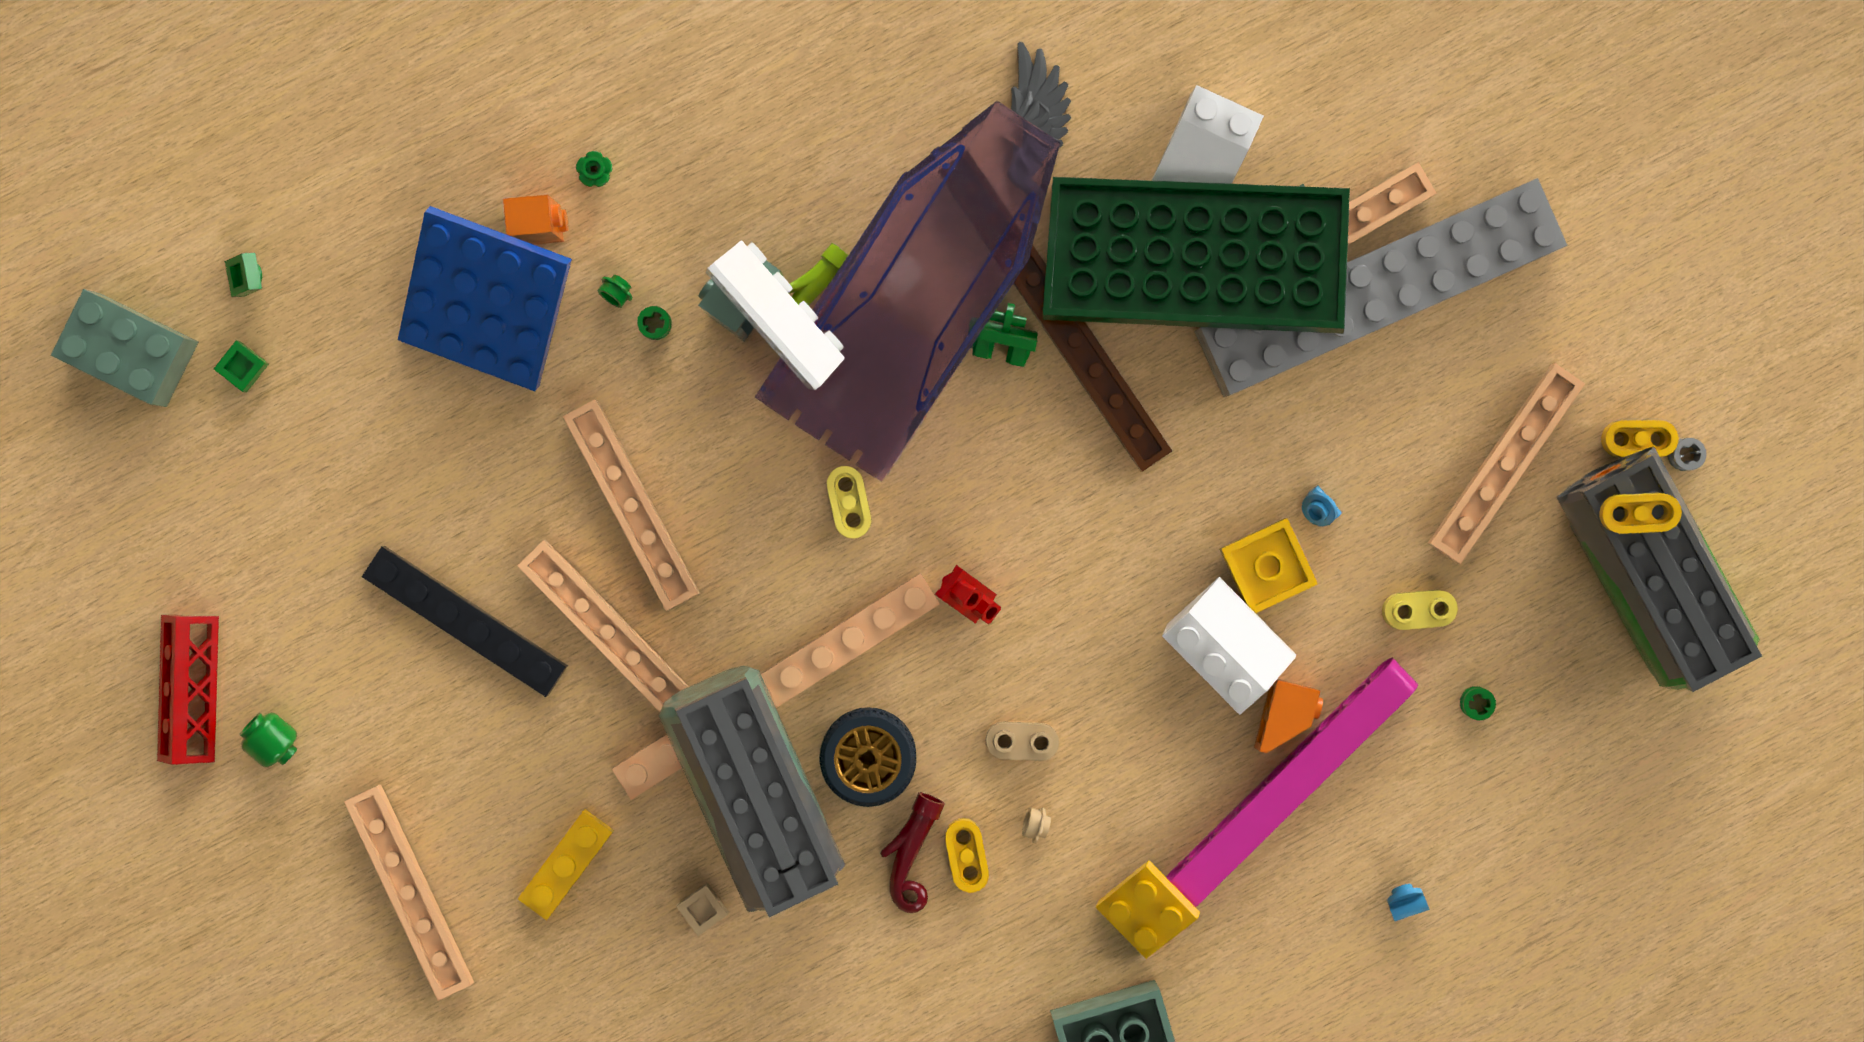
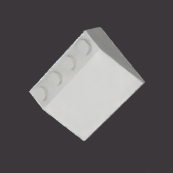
M741 240L707 268L706 274L808 389L816 390L845 359L839 352L844 346L830 330L825 334L822 333L814 323L818 316L804 301L799 305L788 294L793 289L792 286L779 272L772 276L765 268L763 263L767 258L753 242L746 246Z

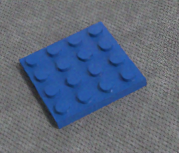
M430 206L425 211L398 341L536 391L541 383L572 259Z

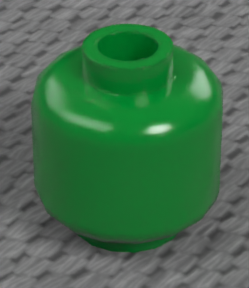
M274 712L264 716L258 713L240 733V736L243 738L241 742L243 751L263 767H270L276 762L284 765L298 749L293 745L297 738L296 730Z

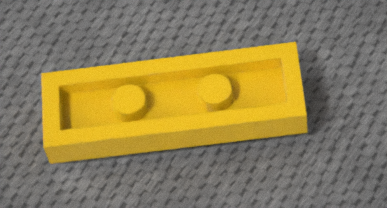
M584 809L518 897V900L547 921L614 830Z

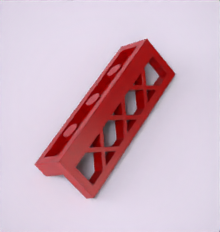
M161 615L157 761L170 765L215 762L219 616ZM190 624H207V639L197 648L190 640ZM199 658L206 665V675L196 684L189 677V667ZM198 695L205 702V712L195 721L188 714V703ZM197 731L204 739V752L200 755H186L187 740Z

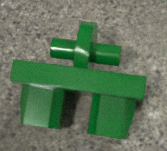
M1008 303L1006 312L991 310L990 321L985 320L973 337L972 355L991 359L995 343L1009 346L1006 362L1011 365L1024 367L1030 352H1035L1038 332L1022 329L1025 328L1027 318L1013 315L1015 304ZM974 318L971 334L981 319Z

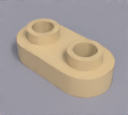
M1001 721L989 728L986 734V745L989 752L999 759L1044 761L1053 757L1057 752L1059 738L1056 731L1045 723ZM1006 734L1011 737V744L1008 747H1000L997 741L1001 735ZM1039 736H1044L1048 740L1047 746L1043 749H1038L1034 746V741Z

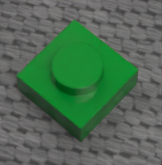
M241 253L224 261L231 297H245L262 289V270L259 264H257L255 253Z
M236 340L214 367V370L240 391L247 393L269 363L241 341Z

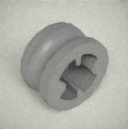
M1695 438L1679 439L1676 449L1668 455V460L1675 469L1681 471L1695 470L1704 464L1706 449L1704 444ZM1691 446L1693 451L1690 454H1694L1693 461L1683 462L1681 457H1684V455H1680L1681 448H1689Z

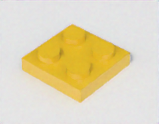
M1288 518L1281 519L1219 548L1243 601L1255 613L1318 585Z
M1149 860L1103 896L1095 907L1145 959L1149 958L1195 922L1200 914L1191 902Z

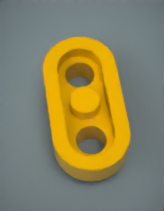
M1663 420L1615 421L1608 424L1601 435V443L1604 450L1614 457H1625L1653 446L1659 456L1664 457L1676 449L1679 441L1676 428L1671 423ZM1618 432L1624 437V442L1621 446L1617 445L1614 440ZM1654 432L1660 437V442L1657 446L1651 442V435Z
M1665 493L1613 495L1603 502L1599 511V517L1603 526L1609 531L1619 534L1669 531L1679 523L1682 515L1681 506L1677 499ZM1656 505H1661L1664 509V514L1659 519H1655L1652 515V510ZM1617 507H1622L1625 511L1624 518L1620 521H1616L1613 517V511Z
M960 818L954 820L947 827L945 833L953 881L960 890L974 893L984 888L989 879L981 830L970 819ZM959 831H968L970 839L964 843L959 842L956 838ZM968 866H973L977 869V874L973 878H967L963 874L964 869Z

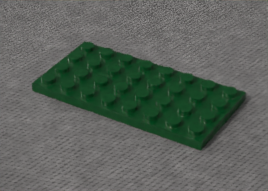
M1053 177L1043 320L1343 334L1345 329L1350 188Z

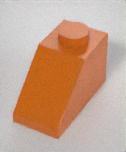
M1277 679L1268 689L1254 748L1260 752L1268 753L1312 727L1313 719L1320 717L1323 707V698L1319 697L1320 690Z

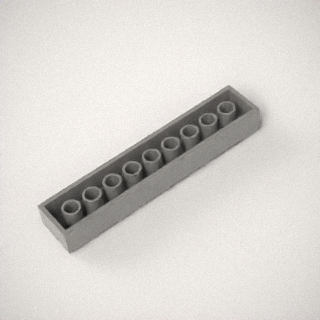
M1537 178L1347 262L1345 329L1343 334L1200 327L1194 332L1223 397H1227L1568 245Z

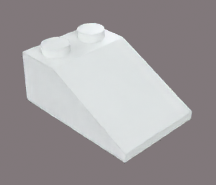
M1196 85L1190 94L1152 181L1232 184L1264 115Z

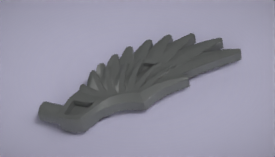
M1023 42L1017 43L1018 88L1015 86L1011 88V110L1004 126L1014 144L1013 160L1008 170V175L1016 186L1022 188L1031 197L1033 193H1037L1039 196L1044 191L1032 177L1044 165L1045 159L1055 155L1057 149L1063 146V141L1059 139L1068 133L1067 127L1063 126L1071 120L1069 114H1063L1071 100L1068 97L1062 100L1068 83L1064 81L1058 86L1060 67L1054 65L1046 79L1047 68L1043 50H1036L1033 66L1027 48Z

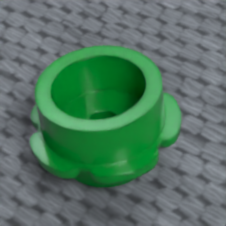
M598 151L586 153V156L581 157L576 164V171L580 175L579 180L588 187H601L609 181L610 173L613 169L609 158L603 157L602 153ZM592 166L597 167V171L595 173L591 172Z
M613 275L611 278L602 277V285L597 291L604 300L618 308H622L627 300H632L633 297L629 292L631 286L626 280L618 275Z

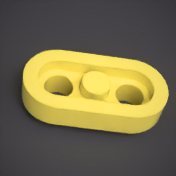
M838 467L830 473L827 479V489L835 526L841 535L847 538H859L868 532L872 521L864 481L861 474L853 467ZM844 477L850 478L853 483L851 490L847 492L839 488V481ZM856 513L859 515L860 524L857 527H850L847 524L846 518L849 514Z
M1442 590L1396 593L1389 596L1382 607V616L1385 622L1390 627L1399 630L1443 627L1450 624L1458 612L1455 598L1450 593ZM1438 602H1442L1445 606V611L1442 615L1438 616L1434 611V607ZM1406 605L1409 609V614L1406 618L1402 619L1398 615V609L1400 606Z

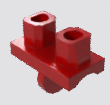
M958 565L954 567L951 573L943 577L941 588L934 594L975 624L979 619L990 624L1001 610V606L993 601L997 594Z

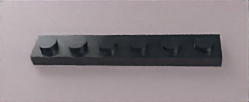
M381 546L362 575V578L545 697L549 696L568 667L567 664L386 546Z

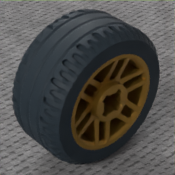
M871 707L852 710L839 717L826 732L820 749L821 772L826 784L842 800L863 807L883 805L899 796L912 780L916 768V746L907 726L890 712ZM867 750L872 751L875 757L869 763H865L862 758V754L866 753Z

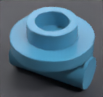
M1319 485L1309 491L1302 502L1304 516L1308 521L1317 526H1328L1342 514L1332 498L1326 495Z
M1404 884L1394 888L1391 891L1392 896L1387 899L1394 921L1430 910L1422 889L1413 888L1412 884Z

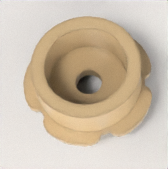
M1042 807L1039 810L1029 808L1026 813L1022 836L1032 838L1033 843H1036L1039 837L1046 838L1049 832L1051 817L1046 816L1045 808Z

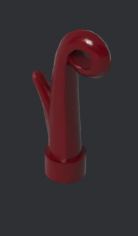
M922 792L917 794L912 806L913 811L907 823L899 834L880 852L882 857H887L897 851L890 876V894L892 901L898 909L906 913H917L924 909L927 904L928 894L925 887L918 882L905 880L935 820H939L945 805L942 800ZM912 890L917 893L918 899L914 902L909 901L905 898L903 892Z

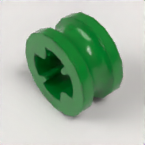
M650 306L640 312L637 325L639 331L645 337L651 340H660L669 334L672 329V320L664 309L658 306ZM655 313L661 314L662 316L659 319L664 321L663 329L656 328L655 333L648 332L647 330L650 327L645 325L646 319L653 318Z
M1472 686L1462 693L1460 707L1462 712L1474 720H1485L1494 713L1496 700L1489 690L1479 686ZM1476 694L1480 698L1486 699L1487 703L1486 707L1481 706L1484 710L1479 713L1476 709L1469 708V701H1474L1472 697Z

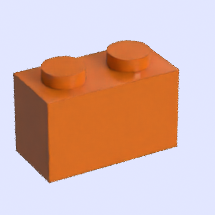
M548 194L503 199L506 235L533 245L564 242L563 232H567L569 229L566 209L561 210L560 204Z

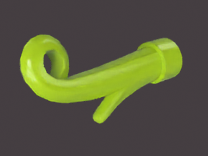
M831 243L821 255L822 259L813 268L797 280L789 283L793 289L788 294L794 292L791 297L798 305L804 301L809 306L832 283V280L834 281L840 274L843 275L854 263L837 245Z

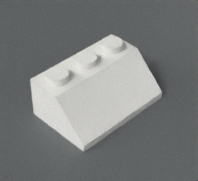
M1220 577L1166 625L1162 635L1239 715L1268 691L1296 657V654Z

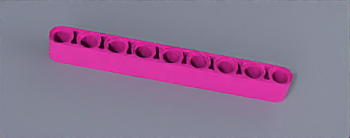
M1393 657L1384 661L1179 862L1166 878L1194 907H1197L1414 693L1418 683Z

